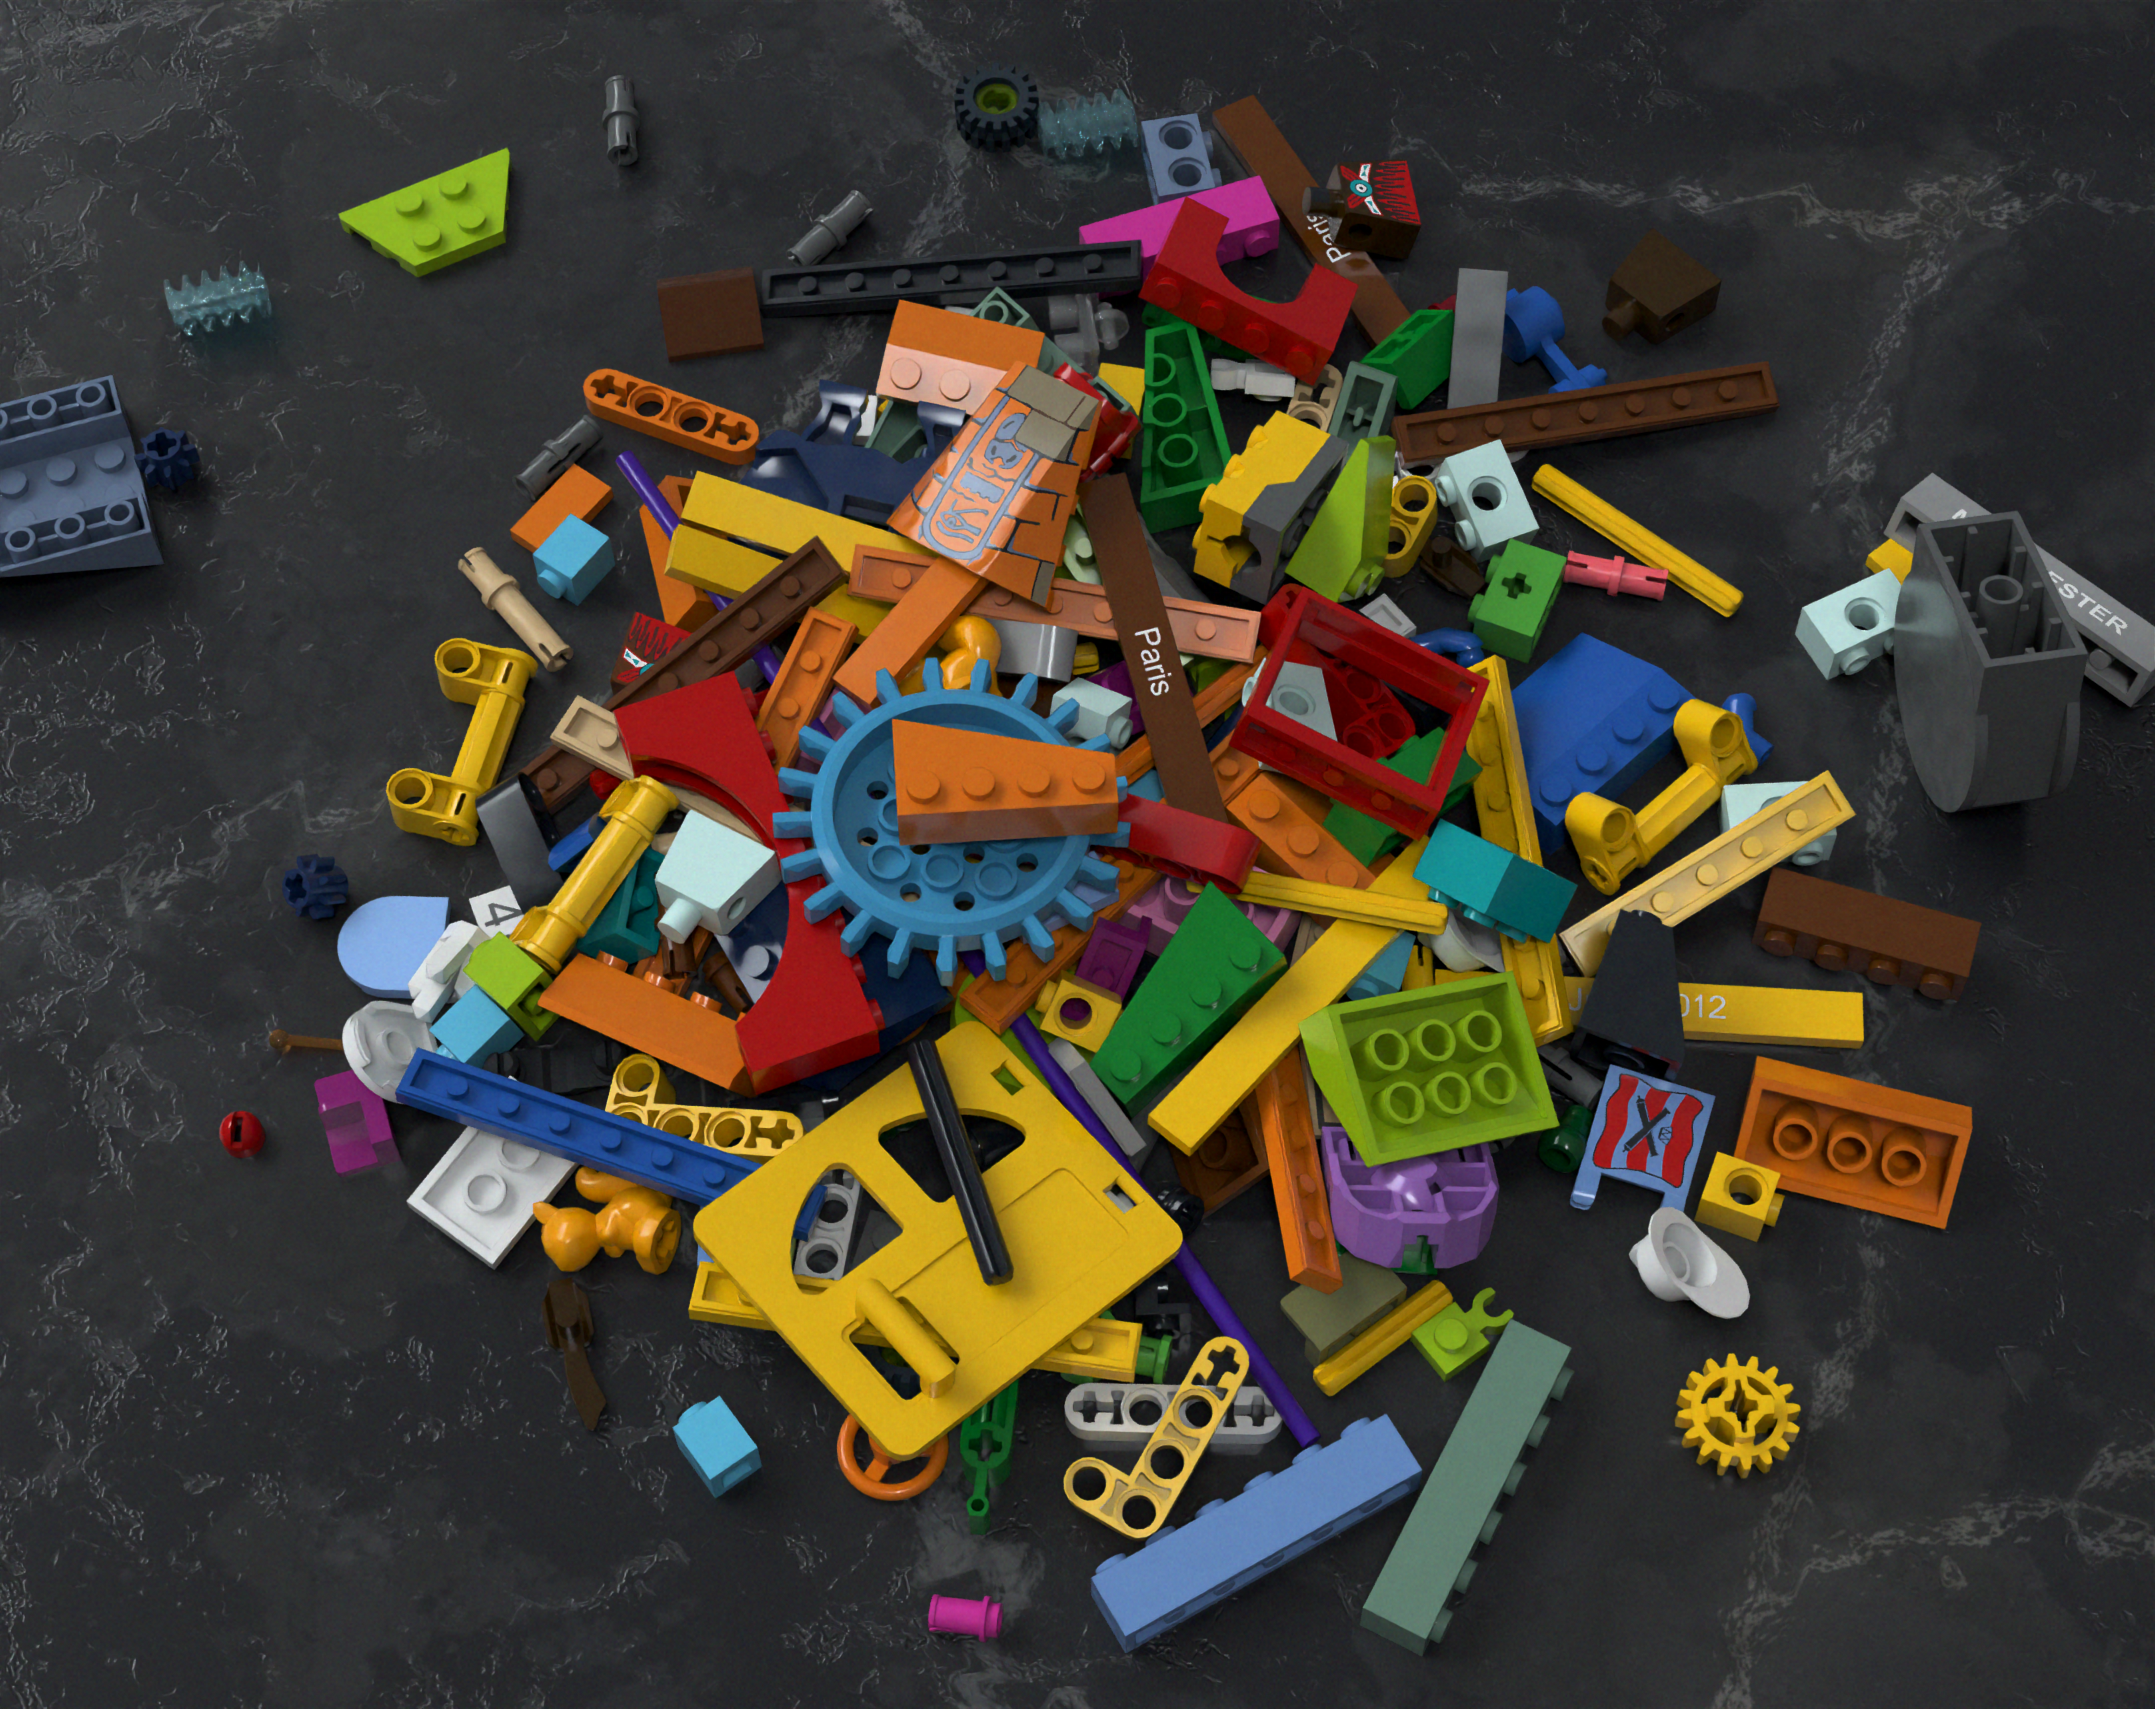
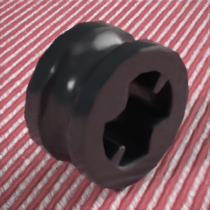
M1180 1184L1168 1186L1156 1198L1162 1209L1180 1227L1183 1239L1192 1234L1199 1226L1205 1210L1204 1202L1199 1196L1190 1194L1184 1186Z

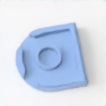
M387 896L369 901L355 910L344 923L337 945L339 960L349 979L359 986L362 991L372 996L413 999L410 995L408 983L449 926L451 912L449 897Z

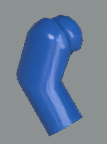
M1444 627L1408 638L1438 655L1456 652L1457 663L1464 668L1471 667L1484 660V653L1480 647L1483 645V642L1475 633Z
M1747 693L1729 695L1721 708L1739 715L1743 721L1749 745L1757 758L1758 766H1761L1772 754L1774 745L1754 731L1753 711L1757 710L1756 701Z

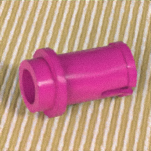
M933 1594L928 1617L930 1632L942 1631L975 1635L979 1637L980 1642L984 1643L987 1642L989 1637L999 1638L1003 1621V1604L993 1602L992 1596H984L983 1601Z

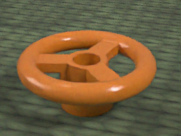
M849 1414L840 1429L837 1440V1456L841 1470L847 1480L857 1490L875 1499L899 1501L922 1493L938 1479L947 1462L949 1453L948 1433L917 1456L930 1457L926 1467L917 1476L897 1484L881 1483L892 1464H898L902 1461L889 1457L868 1434L874 1459L866 1471L863 1472L854 1456V1440L861 1425Z

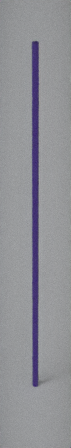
M628 450L621 453L616 459V464L671 541L675 528L679 524H684L633 451ZM705 590L719 612L734 601L728 597ZM767 644L752 656V659L772 686L782 664ZM817 717L810 728L820 731L833 739L822 721ZM870 793L869 796H870L872 799H875V797L873 796V794ZM981 949L957 951L975 979L987 969L985 955ZM1024 1012L1009 1028L1064 1107L1158 1203L1102 1121L1099 1120L1090 1105L1075 1088L1074 1082L1048 1052V1044ZM1126 1194V1196L1129 1198V1200L1131 1201V1203L1133 1204V1206H1135L1136 1204H1135V1203L1132 1201V1199ZM1182 1239L1181 1249L1178 1255L1172 1259V1262L1223 1335L1238 1340L1245 1347L1249 1355L1248 1371L1301 1447L1306 1449L1312 1446L1322 1437L1186 1241Z

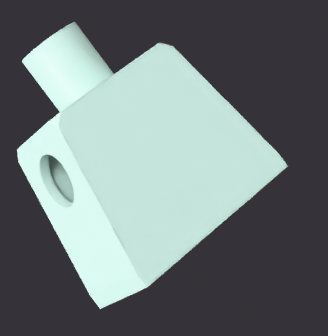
M691 809L686 815L656 874L655 885L661 904L668 909L657 924L659 930L667 938L679 944H683L697 924L719 936L727 935L782 880L775 851Z

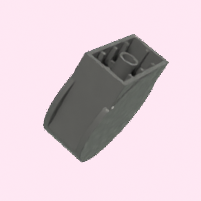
M2011 511L1918 524L1911 571L1903 581L1896 606L1894 667L1898 703L1905 738L1914 767L1926 793L1939 809L1949 813L2058 797L2067 788L2076 764L2080 736L2079 696L2088 652L2019 512Z

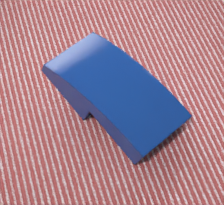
M599 812L586 820L551 849L548 864L553 872L572 873L608 824L598 816Z

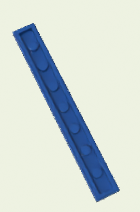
M419 1047L395 1091L397 1102L706 1207L763 1166L762 1164ZM820 1184L815 1187L800 1213L793 1238L808 1242L828 1196V1187Z

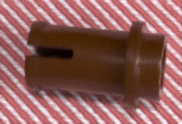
M724 950L714 954L702 967V971L706 975L704 982L709 987L715 986L738 1017L740 1012L747 1014L750 1008L741 996L746 995L754 1005L753 1000Z

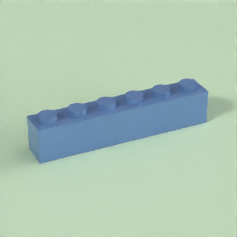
M1384 1414L1372 1422L1368 1417L1357 1420L1343 1430L1340 1435L1341 1439L1325 1448L1317 1444L1305 1449L1293 1459V1466L1275 1476L1272 1471L1258 1475L1243 1488L1244 1493L1226 1503L1222 1498L1216 1499L1197 1511L1194 1516L1196 1520L1178 1530L1174 1526L1165 1527L1148 1538L1145 1542L1146 1547L1129 1557H1126L1124 1553L1117 1554L1099 1565L1095 1571L1097 1575L1091 1577V1596L1124 1652H1130L1418 1490L1422 1468L1388 1415Z

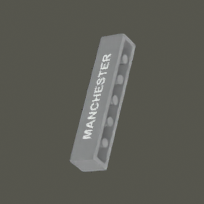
M1931 473L1901 497L1884 534L1913 554L1918 524L1989 515L1991 513L1940 477ZM2035 544L2088 652L2084 675L2126 705L2132 707L2155 686V627Z

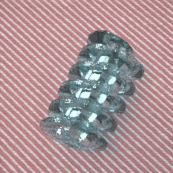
M1122 89L1113 90L1110 103L1103 92H1096L1092 107L1084 95L1076 97L1074 110H1072L1065 98L1058 100L1055 114L1048 102H1040L1038 106V137L1046 163L1049 148H1054L1059 159L1065 160L1067 145H1072L1079 157L1084 156L1085 144L1091 141L1097 154L1102 153L1105 138L1110 139L1115 150L1121 149L1123 135H1128L1134 147L1139 146L1138 126L1133 103L1130 99H1127Z
M259 258L257 272L254 273L245 261H240L237 277H233L226 265L221 266L220 278L217 282L212 279L207 270H203L201 272L200 286L197 287L188 275H183L180 291H176L169 279L163 280L164 291L173 323L177 330L178 326H180L188 337L196 335L197 321L200 322L207 333L214 332L217 316L226 328L233 327L235 312L239 314L245 323H251L254 307L257 308L264 319L271 318L272 302Z

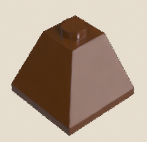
M1255 1089L1190 1157L1166 1139L1182 1186L1187 1188L1190 1194L1199 1196L1204 1202L1205 1210L1202 1220L1270 1174Z

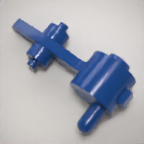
M1532 286L1520 294L1515 288L1507 292L1502 350L1510 359L1517 363H1522L1534 355L1539 357L1557 382V384L1549 388L1548 394L1606 385L1605 380L1608 378V375L1603 368L1598 369L1594 365L1589 364L1578 371L1555 344L1563 339L1565 324L1561 307L1553 297L1538 286Z

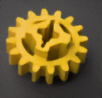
M1734 1353L1728 1354L1725 1365L1722 1368L1712 1358L1706 1360L1703 1368L1704 1376L1692 1371L1686 1382L1689 1390L1681 1389L1676 1402L1684 1410L1678 1411L1675 1426L1689 1428L1684 1434L1681 1444L1684 1448L1698 1445L1701 1450L1696 1462L1702 1465L1710 1458L1718 1461L1717 1474L1721 1476L1725 1474L1729 1465L1737 1466L1741 1479L1747 1478L1751 1464H1756L1758 1469L1764 1474L1769 1472L1773 1463L1772 1456L1783 1461L1790 1449L1787 1442H1794L1800 1427L1792 1423V1421L1797 1420L1801 1411L1800 1405L1786 1403L1794 1389L1792 1384L1777 1386L1774 1381L1778 1369L1774 1366L1763 1374L1757 1370L1758 1357L1755 1356L1749 1359L1746 1367L1738 1365V1360ZM1721 1386L1722 1392L1718 1398H1708L1707 1403L1701 1404L1704 1397L1710 1391ZM1732 1402L1734 1404V1410H1737L1739 1418L1744 1420L1746 1419L1743 1430L1741 1427V1421H1738L1736 1413L1729 1412ZM1768 1428H1774L1772 1434L1765 1441L1754 1446L1756 1434L1767 1433Z

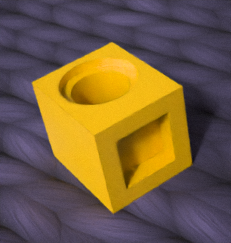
M1061 969L1055 983L1048 979L1045 981L1034 1009L1042 1012L1039 1017L1040 1029L1097 1053L1112 1029L1122 1007V1002L1119 994ZM1070 998H1081L1089 1003L1091 1010L1084 1019L1070 1021L1060 1013L1062 1004Z
M1717 1151L1694 1220L1757 1242L1763 1224L1772 1227L1776 1224L1785 1197L1775 1193L1781 1173ZM1736 1192L1745 1193L1755 1203L1752 1205L1739 1204L1733 1200L1730 1194Z

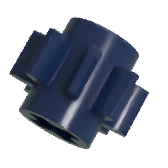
M159 427V430L150 433L146 438L141 437L140 442L145 453L135 455L134 460L140 472L145 474L150 487L160 484L175 490L177 486L182 485L188 479L193 480L195 478L190 464L199 462L200 457L196 446L189 443L184 430L175 433L174 431Z
M318 854L298 856V869L285 871L282 891L286 902L291 907L296 908L297 917L311 916L313 919L333 917L334 909L332 904L345 903L348 879L342 868L335 865V858L333 856L321 858Z

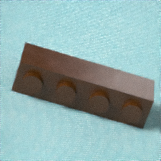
M1773 866L1751 944L1763 947L1767 952L1777 956L1793 955L1815 961L1820 967L1828 970L1839 971L1844 969L1866 975L1870 980L1879 984H1898L1920 990L1922 994L1933 999L1949 998L1959 1001L1969 977L1982 923Z

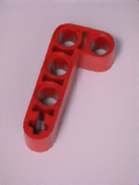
M1290 583L1283 585L1260 611L1262 616L1258 638L1268 651H1270L1287 612L1302 588L1298 584ZM1297 636L1295 637L1285 661L1322 669L1337 742L1375 761L1383 756L1388 760L1395 757L1398 749L1410 737L1415 735L1416 728L1410 714L1385 683L1376 676Z

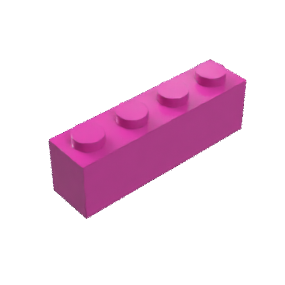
M1260 175L1187 196L1230 218L1216 251L1219 267L1225 263L1245 257L1260 256L1269 250L1278 248L1280 218ZM1186 196L1079 227V244L1142 240L1144 248V284L1166 233ZM1133 290L1096 293L1098 300L1111 296H1123Z

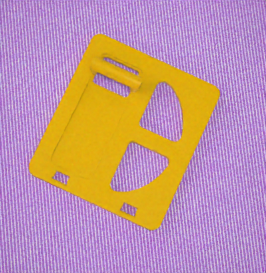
M978 1021L960 1023L935 1041L960 1115L983 1116L1005 1122L1020 1130L1025 1137V1141L1021 1146L981 1174L1014 1266L1013 1278L1009 1282L996 1286H989L984 1282L955 1196L953 1195L945 1202L933 1201L879 1143L878 1139L883 1132L907 1122L928 1118L908 1061L697 1213L693 1222L694 1238L700 1247L889 1457L899 1461L911 1460L920 1455L1174 1259L1182 1245L1183 1235L1178 1224L985 1024ZM1004 1067L1024 1087L1014 1095H1011L994 1078ZM843 1169L855 1177L901 1227L903 1232L824 1292L817 1295H808L798 1288L792 1272L790 1254L794 1230L806 1201L818 1183L829 1171ZM1115 1184L1136 1204L1125 1214L1106 1195ZM898 1301H906L958 1357L959 1362L957 1365ZM869 1322L874 1325L920 1376L919 1383L922 1391L912 1399L905 1400L901 1398L850 1341V1337Z

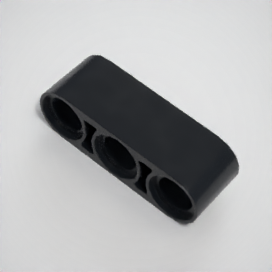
M518 772L476 797L475 807L515 899L525 915L534 906L541 907L551 903L572 873L553 872L549 866L548 858L550 851L561 841V837L538 787L527 774Z

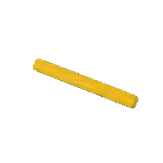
M1550 464L1542 465L1533 476L1531 486L1535 491L1649 567L1661 570L1668 569L1667 579L1724 617H1731L1739 609L1744 597L1740 590Z
M1253 870L1241 894L1233 895L1222 892L1229 899L1434 935L1444 934L1449 919L1448 906L1443 903ZM1186 881L1187 890L1190 892L1202 893L1205 886Z

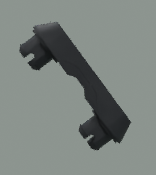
M615 1039L572 1045L567 1048L554 1050L504 1051L501 1054L494 1052L487 1057L482 1069L507 1078L512 1076L521 1083L560 1096L574 1095L595 1087L611 1086L617 1066L625 1058L633 1055L634 1052L628 1045Z

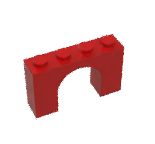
M1186 196L1166 233L1138 297L1313 386L1335 349L1359 285L1316 263L1293 302L1270 303L1244 293L1224 275L1216 257L1218 244L1230 218Z

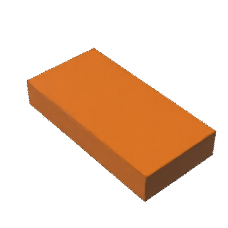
M574 463L510 529L512 540L534 553L570 513L589 524L614 498L612 487Z

